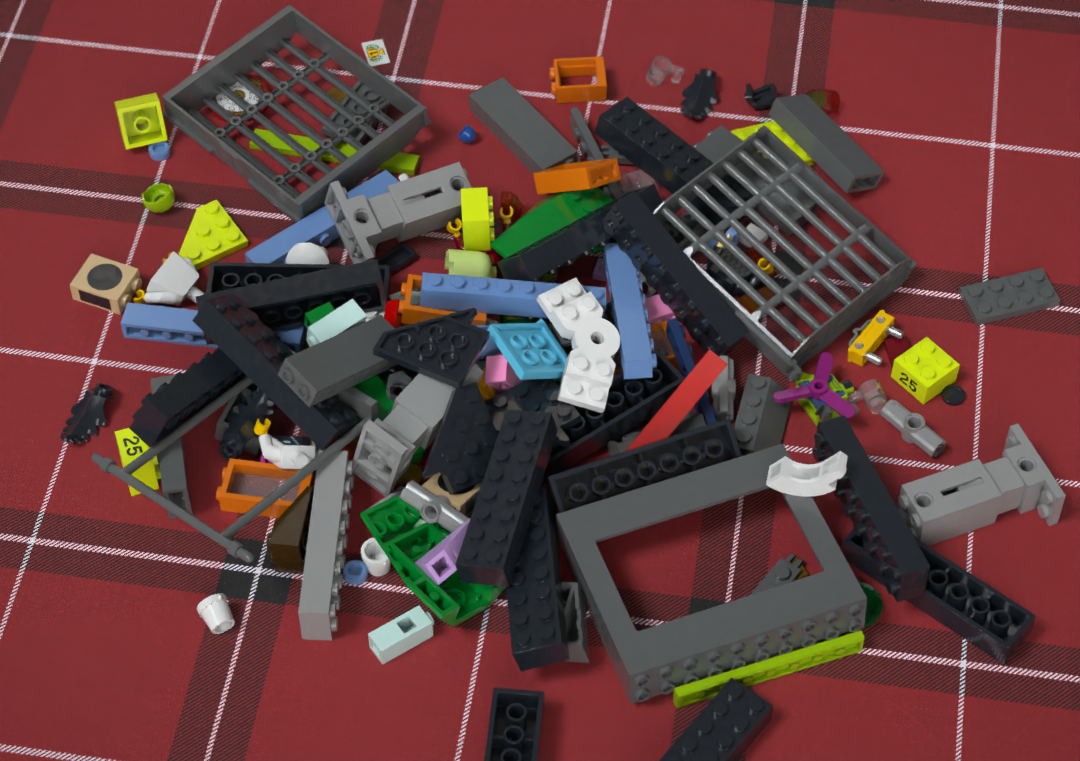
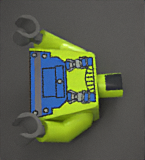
M791 363L785 370V373L790 374L788 377L789 381H796V388L808 386L815 375L802 372L801 368L794 363ZM830 374L827 383L828 388L845 401H848V394L854 392L852 382L846 380L839 383ZM811 397L797 400L816 426L819 422L841 416L821 400H814Z

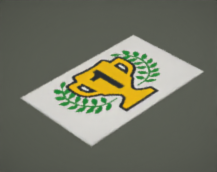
M382 39L361 43L370 66L390 63Z

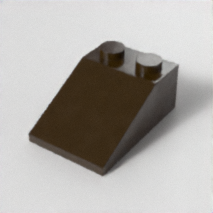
M307 486L276 520L272 533L267 535L266 545L270 548V562H273L275 572L303 574L313 502V488L311 486Z

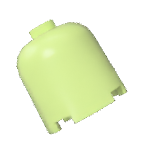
M448 249L446 251L444 269H448L450 275L496 278V266H492L491 259L486 253Z

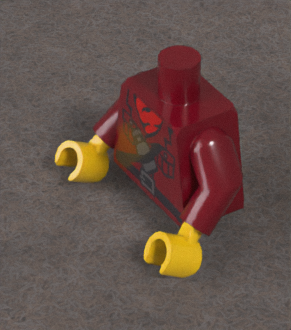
M511 206L509 207L510 215L508 216L503 214L502 207L500 209L499 215L504 220V224L500 220L494 222V226H490V228H494L495 239L513 224L510 220L513 215V208ZM457 218L455 220L457 228H453L449 221L447 230L454 234L453 240L457 250H464L463 230H461V234L459 231L462 227V222ZM493 248L480 251L489 255L492 266H496V272L499 271L500 268L497 262L504 258Z

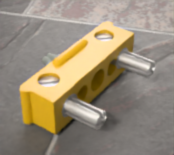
M880 310L873 319L867 320L861 328L855 327L853 330L855 335L849 342L848 362H854L862 367L869 360L880 365L882 358L873 354L889 334L899 339H902L904 336L903 331L894 327L895 317L885 313L884 310Z

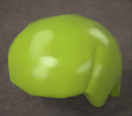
M164 183L154 184L145 193H142V202L148 210L154 213H163L174 204V190L171 185Z

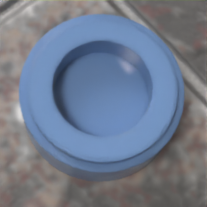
M165 141L149 145V155L155 161L166 160L171 154L170 146Z
M352 560L346 563L343 569L344 579L352 585H359L365 582L368 577V569L365 563L360 560Z

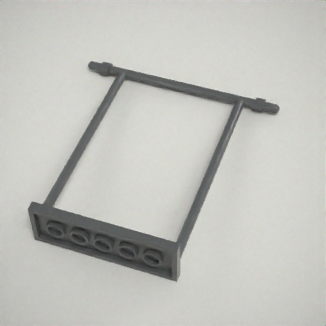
M248 376L244 377L123 469L118 467L117 463L111 458L103 457L98 453L92 454L91 460L99 465V468L105 473L113 474L226 548L227 552L233 557L241 558L245 562L250 563L254 560L253 554L247 551L243 544L236 540L232 541L230 538L360 435L363 425L369 419L374 422L378 418V403L376 400L354 387L338 393L337 395L340 400L356 413L361 422L221 533L131 474L251 385L253 381Z

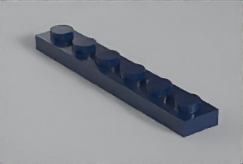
M677 318L669 319L665 331L682 376L686 378L696 366L692 359L693 351L684 339L686 337L684 327L679 325ZM708 390L694 405L696 412L703 414L706 425L716 422L715 408L709 404L707 399L709 397Z

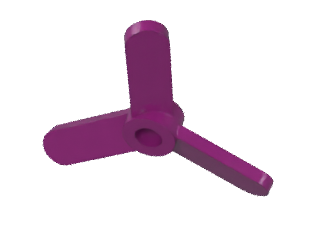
M827 352L820 355L814 378L808 386L778 391L773 394V400L777 403L808 397L814 400H821L839 415H845L846 419H852L856 413L855 408L828 388L827 383L833 364V357Z

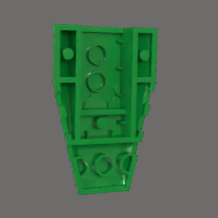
M598 187L555 193L539 201L497 237L490 247L503 258H506L613 201V199ZM614 238L609 240L610 243H617ZM604 246L593 248L592 254L603 251Z
M394 496L361 512L362 520L407 587L441 620L452 627L487 609L506 588L505 586L462 583L457 570L437 585L415 562L443 541L450 533L440 528V525L436 522L427 523L423 520L420 511L400 497Z

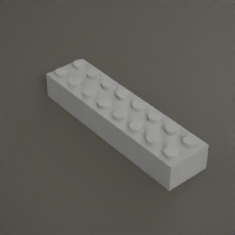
M338 451L316 470L298 610L302 639L332 641L333 631L338 629L336 610H340L341 597L338 594L339 589L343 587V574H341V569H344L345 554H343L344 548H347L348 535L345 533L346 528L350 526L348 508H352V494H350V491L354 489L355 477L352 475L353 461H349L348 451Z

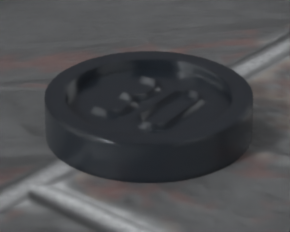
M949 385L943 389L941 397L946 404L958 406L964 402L965 392L959 386Z

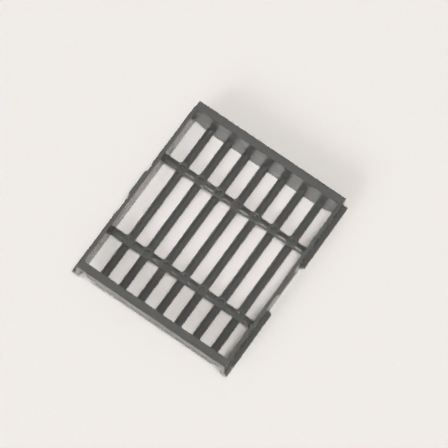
M290 5L286 6L162 96L165 111L162 114L165 118L210 154L213 153L247 180L248 185L295 223L325 206L324 202L330 183L339 181L341 187H344L347 192L380 168L384 162L410 145L422 127H426L431 123V119L427 117V108ZM297 32L324 54L317 59H312L291 43L290 40ZM286 48L308 66L302 70H296L279 57L277 53ZM331 58L384 99L377 104H371L322 65ZM270 59L292 77L287 81L281 82L261 65ZM255 71L277 89L271 93H265L245 76ZM316 71L367 111L361 116H356L309 80L307 76ZM239 82L257 96L260 101L255 105H250L229 89V87ZM300 82L352 123L346 127L338 126L291 88ZM222 93L245 112L240 116H233L215 102L213 98ZM285 94L336 135L331 139H324L275 100ZM390 103L405 114L396 122L382 112ZM207 105L229 124L223 128H217L198 111ZM266 106L271 107L320 147L315 151H308L261 114L260 111ZM374 116L389 127L381 134L366 123ZM253 117L304 159L299 163H292L243 123ZM358 128L373 139L365 146L350 135ZM237 129L288 171L283 175H276L227 135ZM344 140L357 152L351 157H347L334 146ZM328 152L340 161L341 164L335 169H331L319 158ZM312 164L326 176L316 182L302 170ZM296 176L310 188L300 194L286 182Z
M765 125L663 201L653 212L661 224L668 220L692 242L683 252L749 332L745 338L787 378L790 374L785 373V370L791 363L802 368L906 282L913 268L917 265L915 261L862 213H859ZM759 150L783 174L775 179L751 156ZM745 162L769 185L760 190L736 167ZM729 173L753 197L745 202L721 178ZM787 181H793L851 235L842 240L789 192L783 184ZM714 184L738 208L730 214L705 190ZM773 192H778L836 247L827 252L768 196ZM699 196L723 220L714 225L690 202ZM757 204H763L821 259L812 264L763 219L753 207ZM684 208L708 232L701 237L697 236L675 213ZM743 215L748 216L806 271L797 276L748 231L738 219ZM727 227H732L791 283L784 288L780 287L722 231ZM712 239H717L776 295L767 301L712 250L707 243ZM855 242H860L889 271L881 276L850 246ZM696 251L704 253L752 298L760 308L750 314L690 256ZM840 254H845L875 282L866 288L835 258ZM825 266H830L860 294L851 300L820 270ZM810 278H815L845 307L836 312L805 282ZM795 290H800L830 319L821 325L790 294ZM780 302H784L814 332L805 337L774 307ZM764 315H770L800 345L791 353L758 320Z

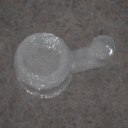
M657 56L647 70L646 80L649 84L658 86L666 79L669 73H672L674 75L671 80L677 84L683 77L685 70L682 67L672 65L668 58Z
M874 379L866 381L859 387L858 391L849 394L847 401L855 408V414L860 412L856 401L863 399L866 407L870 409L872 414H879L887 403V397L880 382Z

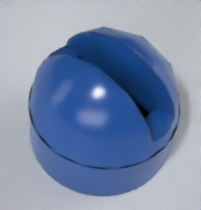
M467 124L457 138L464 143H471L475 140L476 133Z

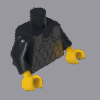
M728 233L727 237L732 240L731 234ZM720 242L714 245L712 250L756 289L762 281L727 248L724 249ZM708 258L706 267L708 275L733 298L746 294ZM761 258L758 261V266L765 273H772L774 270L773 265L769 263L764 268L768 260Z

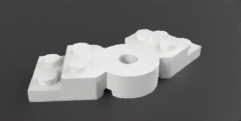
M574 278L539 295L536 299L560 336L571 340L573 348L566 359L557 400L603 413L609 388L612 385L616 366L612 359L620 346V335L611 322L602 318L603 308L592 292L586 293L577 278Z

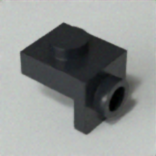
M750 83L746 84L745 100L748 105L751 104L755 111L771 106L776 98H778L777 88L774 83L755 90Z

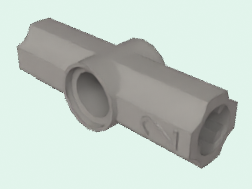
M719 356L728 365L711 386V399H713V406L716 411L715 419L717 421L727 418L733 420V400H735L736 380L733 379L734 363L733 359H730L728 356Z
M892 399L881 410L880 415L902 432L901 436L907 443H915L931 457L938 456L945 448L946 441L925 425V419L922 415L909 412L900 403Z
M413 480L402 490L400 496L402 500L420 511L423 520L427 523L436 522L452 533L469 519L454 509L446 496H435Z

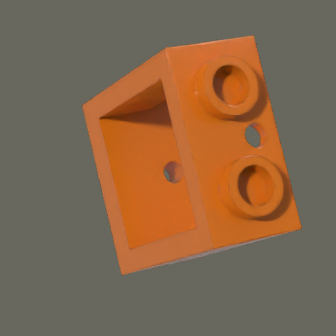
M603 56L554 59V66L550 68V80H554V82H551L552 95H556V103L606 101L607 83ZM595 75L596 84L561 86L560 77Z

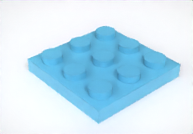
M545 323L490 324L487 331L490 332L493 342L500 349L504 358L511 365L520 380L563 377L568 356Z

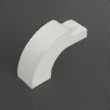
M839 451L817 464H801L785 456L769 466L766 485L779 492L795 496L809 497L830 493L836 489L837 479H841L846 473L848 456Z

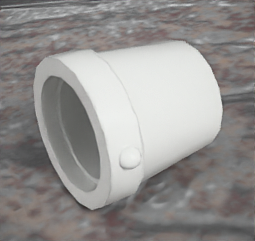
M374 537L363 543L361 557L368 572L373 576L387 574L391 568V562Z
M223 593L205 598L196 608L199 616L203 618L213 634L224 633L235 624L229 607V601Z

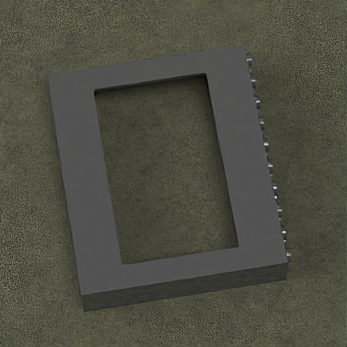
M783 444L556 514L558 544L575 582L578 583L587 609L630 704L644 702L650 697L668 694L676 687L783 655L802 647L806 648L826 639L831 640L848 632H856L865 626L867 597L812 496H795L782 493L823 572L641 631L635 629L596 545L599 541L770 488L766 485L769 466L785 456L791 459Z

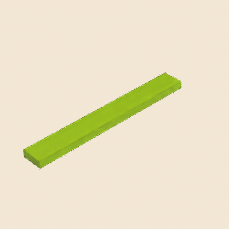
M255 128L254 132L281 154L302 157L272 132ZM288 134L308 151H315L320 147L309 137ZM250 140V149L262 150ZM339 142L334 146L347 157H351L357 152L347 143ZM328 152L319 158L322 161L341 163ZM399 152L384 162L377 170H387L389 172L405 173L414 176L420 158L419 155Z
M857 631L674 688L673 695L674 705L676 708H681L713 698L731 677L745 687L861 652L865 637L862 631Z

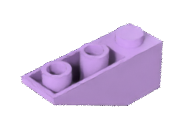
M470 519L415 562L437 585L457 570L455 564Z

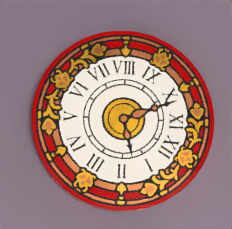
M252 74L245 76L265 93H269L268 86L262 79ZM239 82L229 87V89L250 105H255L260 101L257 96ZM222 93L213 98L215 102L233 116H240L245 112ZM268 106L262 109L260 113L263 114L267 110ZM209 108L216 118H218L221 121L227 122L216 112H214L211 108Z

